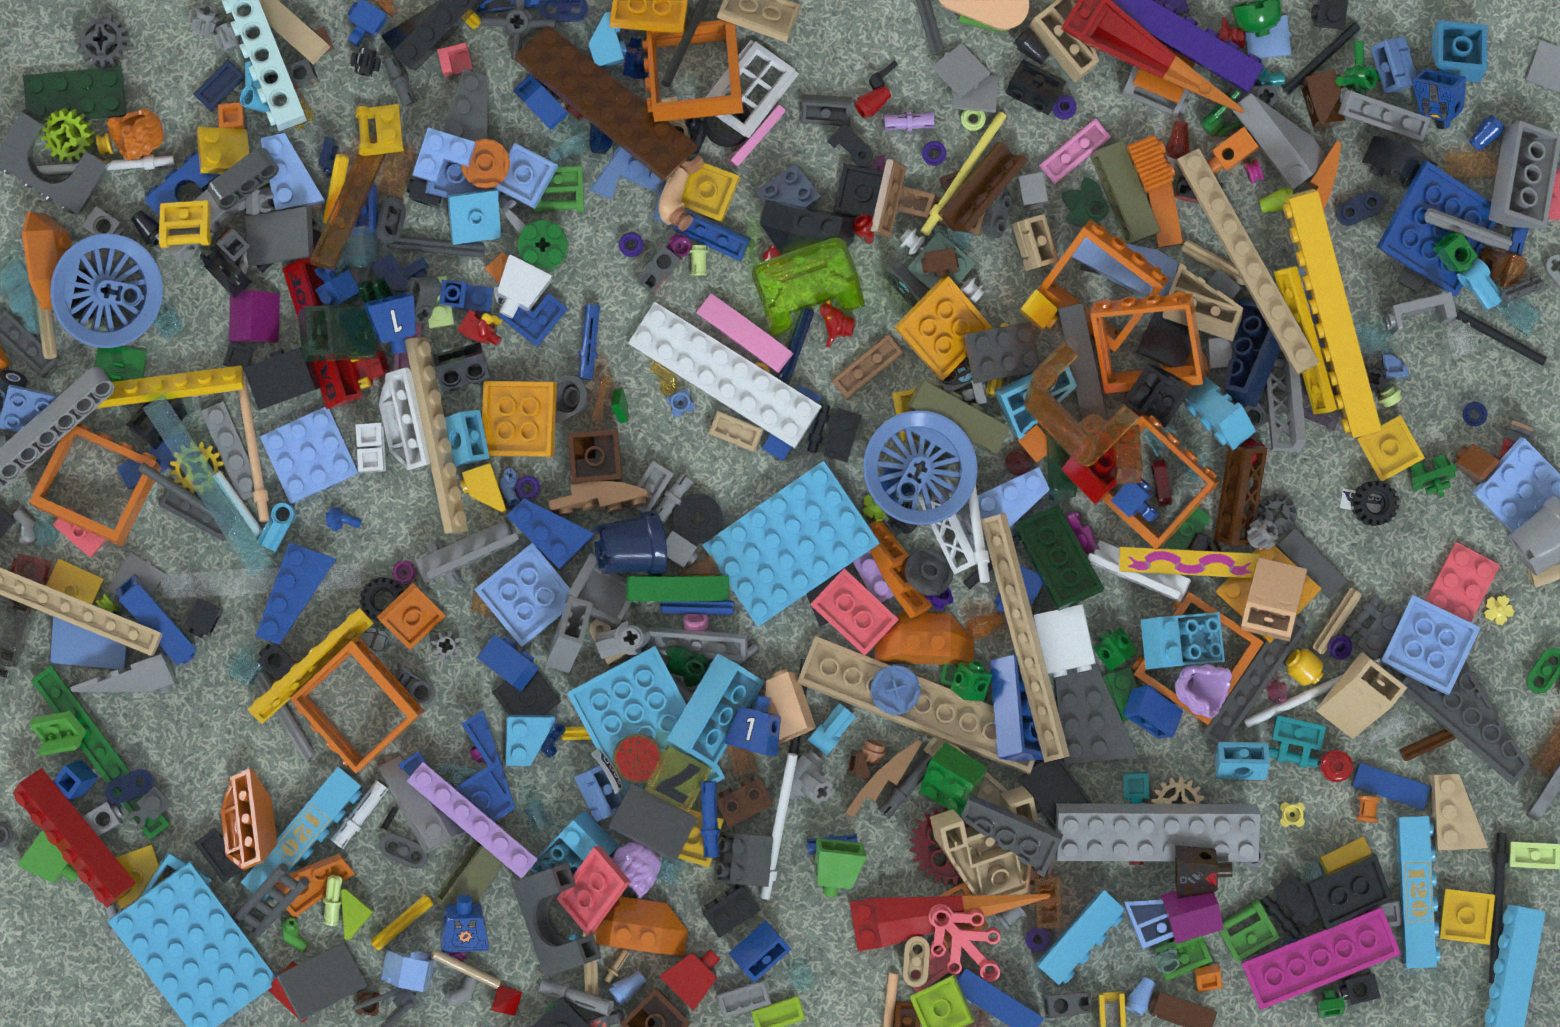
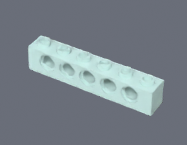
M222 0L226 13L232 12L235 21L230 23L235 36L241 35L243 43L239 46L244 58L249 57L252 66L248 68L253 81L259 80L261 88L257 89L262 104L267 102L270 111H267L266 114L271 126L276 124L278 131H282L307 121L260 1ZM242 8L251 9V13L248 16L243 17L239 15V11ZM252 30L260 32V35L255 39L247 37L248 33ZM261 52L269 54L268 59L265 61H258L256 57ZM269 75L278 76L277 81L273 84L266 83L265 79ZM278 97L287 99L283 106H276L274 104Z

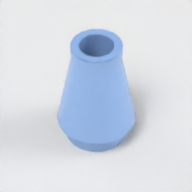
M637 970L635 973L613 983V987L608 991L621 1006L624 1003L627 1004L647 981Z
M1143 977L1138 986L1125 999L1127 1002L1125 1008L1138 1016H1143L1144 1012H1148L1153 991L1157 984Z

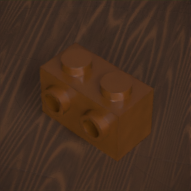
M752 776L740 782L742 786L740 789L733 792L729 788L718 794L720 799L717 800V806L729 828L773 805L760 778L755 780Z

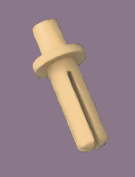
M626 949L621 950L610 969L606 968L608 974L604 981L608 984L611 983L614 976L619 977L617 973L630 954Z

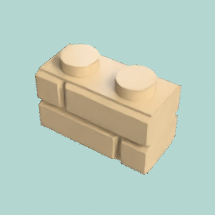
M1045 214L1012 224L1026 271L1059 261Z

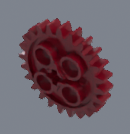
M942 806L941 812H939L936 807H932V816L946 812L948 809ZM924 812L926 820L924 822L916 820L921 827L919 829L912 828L911 830L917 834L916 838H909V841L915 843V847L910 848L909 851L917 853L911 860L913 862L920 861L921 863L917 870L926 869L924 874L926 878L933 874V882L937 883L941 877L943 885H947L949 879H951L953 885H957L958 878L961 877L941 848L928 850L929 845H938V843L930 839L929 834L932 830L931 815ZM964 822L966 828L971 827L970 825ZM942 852L945 855V861L942 865L936 866L933 862V857L936 853Z

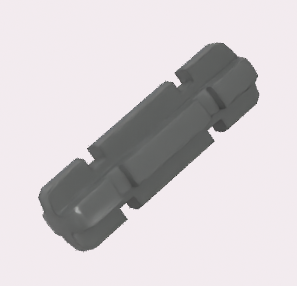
M1533 276L1530 279L1503 288L1500 292V297L1503 298L1504 302H1510L1514 298L1517 299L1530 294L1531 291L1540 290L1544 282L1540 276Z

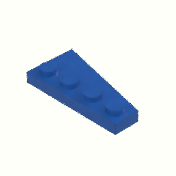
M289 542L256 637L280 645L337 559Z

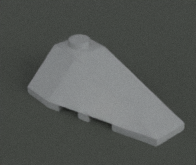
M1252 93L1247 94L1237 102L1244 109V113L1232 111L1286 186L1294 190L1315 173L1326 158V155L1310 134Z
M160 654L131 664L130 669H118L110 672L107 677H96L70 688L75 693L158 691V694L161 695L173 691L172 686L177 685L178 682L169 656Z
M398 756L379 766L378 770L425 855L467 833L407 782L410 776L398 765L405 760Z

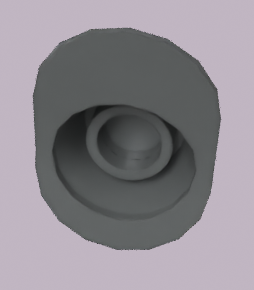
M568 375L556 381L555 423L562 422L582 412L589 403V394L592 392L589 388H586L582 379L577 376Z

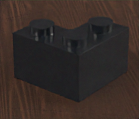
M1373 136L1362 160V163L1370 168V173L1378 177H1382L1385 174L1389 178L1401 182V187L1408 190L1423 161H1428L1437 167L1435 162L1413 145L1378 136Z

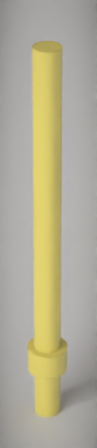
M999 111L939 203L932 207L929 212L930 217L921 229L923 234L929 236L937 222L942 221V218L938 215L939 211L964 183L1007 116L1003 112Z

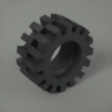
M1370 481L1356 488V493L1352 495L1354 500L1351 502V506H1354L1352 512L1358 516L1356 519L1363 521L1365 525L1377 526L1390 522L1391 518L1396 516L1397 513L1395 511L1399 509V505H1397L1399 496H1395L1396 490L1391 489L1390 484L1383 483L1384 481ZM1373 493L1380 495L1384 501V506L1378 513L1371 512L1366 505L1367 498Z
M378 577L377 579L370 580L364 586L363 592L361 591L360 604L362 605L363 612L369 618L378 622L380 620L377 616L383 610L375 606V594L381 590L389 591L394 601L404 592L399 583L387 577Z

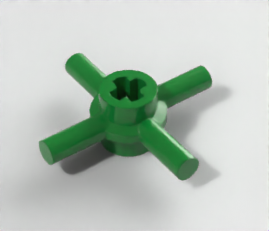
M1354 41L1355 66L1347 68L1344 76H1338L1336 84L1338 86H1346L1347 89L1366 96L1367 89H1373L1377 81H1380L1378 71H1375L1373 67L1365 65L1364 41Z

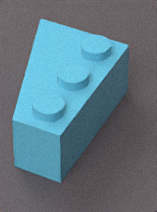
M1205 376L1203 385H1193V388L1185 398L1187 404L1184 407L1191 416L1195 417L1197 415L1200 418L1199 422L1207 431L1212 429L1215 432L1214 436L1221 445L1227 444L1234 450L1255 433L1256 430L1243 406L1239 402L1234 405L1231 402L1232 397L1228 394L1224 395L1220 387Z

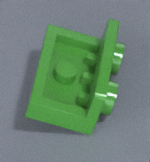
M70 711L35 717L29 724L43 742L38 750L40 756L76 750L81 745L82 739L87 732Z
M1203 936L1175 944V941L1172 942L1171 939L1159 943L1157 945L1158 948L1155 949V956L1171 948L1177 950L1176 957L1180 959L1179 967L1171 973H1163L1166 981L1213 963Z

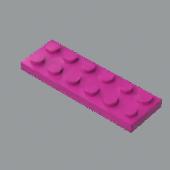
M1379 907L1333 928L1321 930L1241 962L1258 1006L1262 1010L1401 955L1385 913L1382 907Z

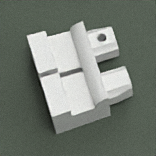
M381 423L356 424V441L359 448L357 449L358 472L386 471L384 427Z

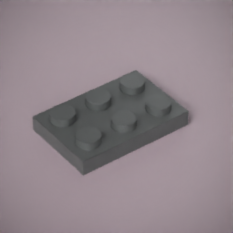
M1031 321L964 335L973 384L1041 369Z

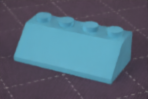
M717 653L667 740L715 768L728 745L725 744V740L738 709L741 706H751L765 681Z
M1100 889L1035 965L1058 985L1061 982L1066 984L1075 974L1072 971L1078 963L1083 965L1091 956L1089 950L1095 944L1100 946L1108 935L1105 932L1112 925L1115 928L1125 916L1122 913L1125 909L1105 890Z

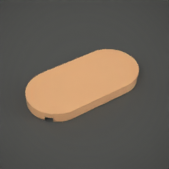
M938 0L947 10L1003 31L1022 24L1029 11V0Z

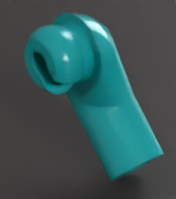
M1264 68L1257 82L1261 86L1284 85L1285 76L1283 72L1270 74Z

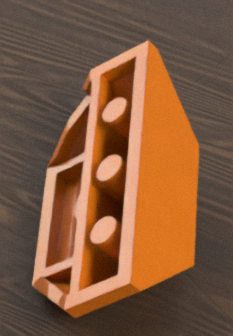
M27 212L22 229V238L29 282L35 296L39 300L40 308L53 310L50 297L52 275L58 261L71 247L72 242L69 231L46 213Z
M901 611L896 616L899 620L875 644L874 659L883 663L949 664L958 666L959 662L970 663L974 661V640L951 613L924 612L911 619L906 612Z
M250 768L230 777L228 783L230 786L225 793L220 810L226 857L243 870L264 862L277 845L272 798L253 769Z
M620 896V905L611 909L594 931L596 933V944L685 956L688 930L667 903Z

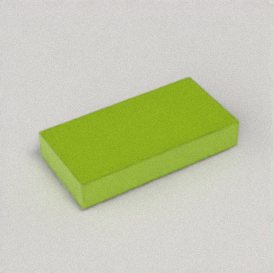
M798 995L751 1010L756 1027H784L806 1020Z

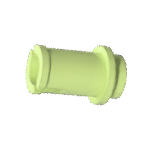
M692 245L691 250H689V253H691V275L706 276V253H709V251L706 250V245Z

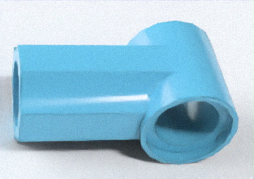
M249 61L245 63L246 87L241 92L240 103L245 108L264 113L269 111L270 108L267 102L262 104L257 89L261 88L259 80L253 81L248 68L252 66V63Z
M1476 258L1472 261V266L1464 272H1459L1457 277L1465 288L1473 292L1482 307L1489 310L1497 306L1502 301V297H1500L1499 289L1489 276L1491 273L1490 269L1481 259Z
M278 503L272 508L270 520L267 521L257 543L277 552L290 525L297 516L296 510L291 504ZM283 507L290 511V516L286 521H281L278 517V511Z
M839 703L824 723H820L807 740L827 756L856 716Z

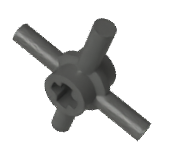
M515 0V8L510 10L505 17L482 16L481 18L482 26L504 27L507 33L513 36L511 60H514L515 55L522 49V38L527 36L532 29H543L545 26L556 29V20L533 19L531 14L524 9L525 0ZM520 17L524 21V25H520V28L517 29L513 21H517V18Z

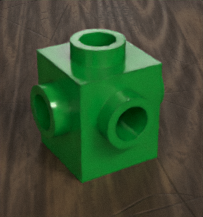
M1121 627L1113 633L1110 629L1098 637L1100 642L1093 647L1100 660L1103 661L1110 672L1138 652L1129 636Z
M959 662L951 690L963 700L984 701L993 674L985 669V665L981 662Z

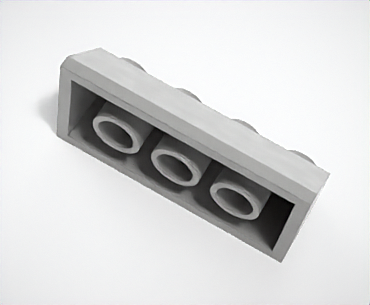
M1517 121L1505 127L1488 220L1508 227L1547 228L1560 151L1559 134L1523 121Z

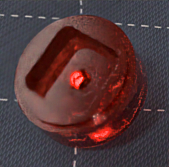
M1013 450L1006 457V467L1011 474L1020 476L1029 471L1031 460L1027 452Z

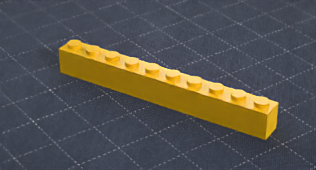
M1310 189L1284 197L1286 204H1283V211L1286 218H1290L1292 228L1289 229L1290 237L1293 243H1297L1299 251L1296 252V259L1299 267L1303 266L1305 276H1302L1303 285L1306 291L1309 290L1312 299L1308 301L1312 315L1316 314L1318 324H1315V330L1318 338L1323 340L1322 356L1324 361L1329 363L1331 371L1328 372V378L1331 386L1335 385L1337 395H1334L1337 409H1341L1343 419H1340L1342 430L1352 438L1382 430L1319 192L1318 190Z

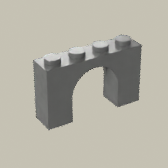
M26 108L21 111L0 147V171L8 175L10 173L19 178L18 181L26 187L36 188L45 199L49 201L55 200L62 204L61 208L66 212L79 214L84 210L112 160L90 148L85 151L69 178L55 180L46 177L35 165L33 150L48 121Z
M568 863L512 882L544 977L601 958L593 934L577 940H567L556 931L552 924L550 904L553 897L559 892L576 887Z

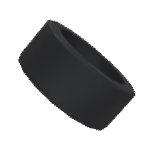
M743 103V113L735 115L744 123L750 115V110ZM714 116L704 117V132L709 140L716 145L733 147L743 142L746 136L744 137L739 132L734 134L723 133L714 125Z

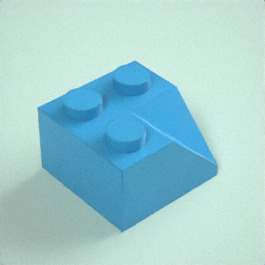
M1438 20L1432 32L1431 56L1436 66L1443 72L1464 76L1468 82L1480 83L1487 71V25Z

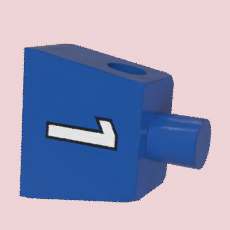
M409 292L363 303L377 340L381 343L390 342L392 354L406 352L404 338L414 336L416 333L414 296Z
M756 695L754 708L741 706L731 725L725 744L766 756H777L781 718L779 715L768 712L771 698Z

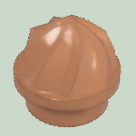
M867 739L861 748L866 762L869 764L879 763L886 755L884 750L886 745L878 740Z

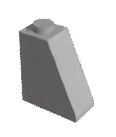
M572 596L568 597L552 640L545 666L567 673L570 672L583 644L593 603Z

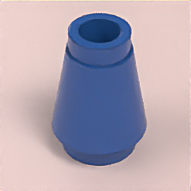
M1490 115L1488 118L1484 117L1469 143L1480 152L1503 134L1502 131L1505 129V126L1493 115Z

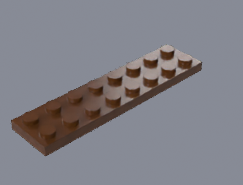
M545 26L515 55L514 60L662 181L665 182L697 150V145L668 121L654 122L653 112L648 113L647 104L553 28Z

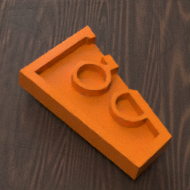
M336 854L289 873L288 875L297 881L302 877L307 878L309 885L286 910L292 917L296 918L326 896L327 879L330 875L340 876L343 883L355 874L340 854ZM280 881L274 885L275 888L284 894L290 891V888Z

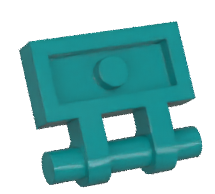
M1276 715L1271 740L1281 743L1279 749L1269 747V757L1275 758L1277 762L1284 763L1288 761L1297 763L1299 767L1303 768L1307 766L1317 768L1318 758L1311 757L1310 751L1311 749L1321 751L1326 726ZM1289 744L1302 747L1301 754L1289 752Z

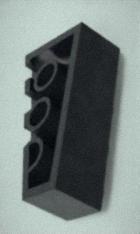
M439 0L381 37L392 52L410 70L416 71L485 1Z

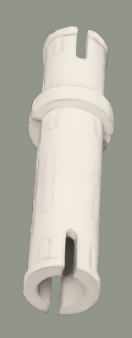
M375 780L352 813L343 819L344 823L330 840L344 849L356 831L359 832L361 830L360 826L389 789Z

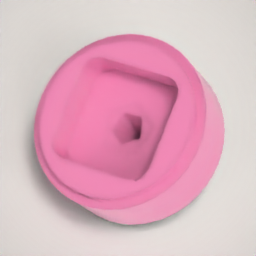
M686 614L683 618L685 630L705 631L709 626L707 615Z

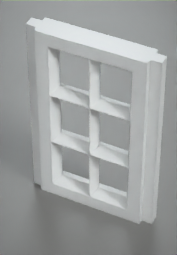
M750 40L738 57L740 75L744 73L754 80L742 94V102L744 101L754 110L744 123L732 116L733 114L716 116L748 138L751 137L799 75L793 67L753 40ZM756 55L768 62L757 76L746 69ZM771 66H774L782 72V75L771 87L761 78ZM729 68L705 98L724 96L728 91L731 92ZM757 83L768 90V93L758 105L746 98Z

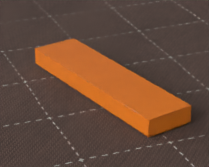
M1165 152L1163 153L1166 162H1168L1167 154ZM1172 183L1148 192L1150 207L1161 231L1155 234L1158 248L1183 244Z

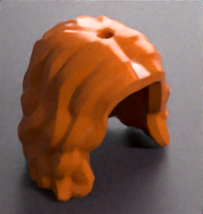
M147 108L129 112L124 117H112L107 121L109 135L114 140V145L119 153L127 161L150 155L163 142L164 132L161 120Z

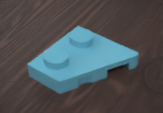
M506 715L505 765L531 766L555 723V716Z

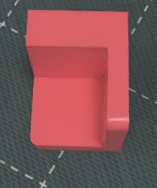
M466 43L437 49L444 77L461 74L463 69L473 70Z

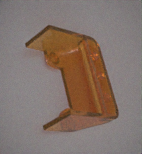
M1062 342L1034 370L1024 406L1031 416L1078 464L1088 467L1096 463L1140 417L1124 404L1107 422L1097 414H1090L1078 423L1048 392L1056 384L1058 376L1079 356L1067 344Z

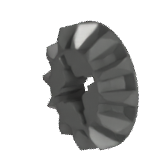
M1273 494L1264 498L1259 504L1257 519L1260 521L1266 519L1272 522L1273 513L1268 508L1276 510L1282 504L1281 513L1287 519L1278 518L1273 522L1277 527L1278 534L1288 531L1295 524L1297 511L1295 504L1287 496Z

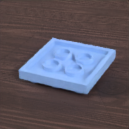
M326 407L260 436L290 504H294L359 474L330 409H326Z
M1520 437L1501 458L1498 465L1472 491V494L1513 533L1543 508L1544 502L1551 496L1555 495L1560 499V474L1525 438Z
M533 543L474 589L521 648L562 616L566 605L565 600L570 590L568 585Z
M1412 595L1380 663L1449 695L1481 627Z

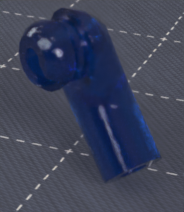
M557 723L551 728L541 746V752H544L548 758H551L558 752L554 744L566 731L561 723Z

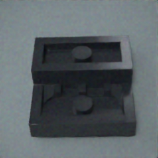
M1148 363L1121 403L1140 416L1145 414L1150 417L1153 415L1165 428L1193 386L1174 374Z

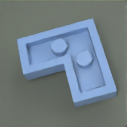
M428 128L413 176L438 183L445 160L469 167L476 143Z

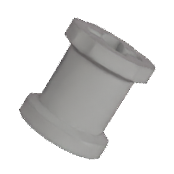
M1021 906L995 914L1006 930L1010 929V925L1017 919L1027 916Z

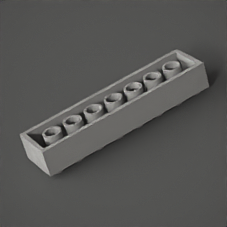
M1056 803L1055 831L1063 834V837L1055 854L1057 861H1175V846H1191L1215 849L1218 862H1259L1261 814L1257 804Z

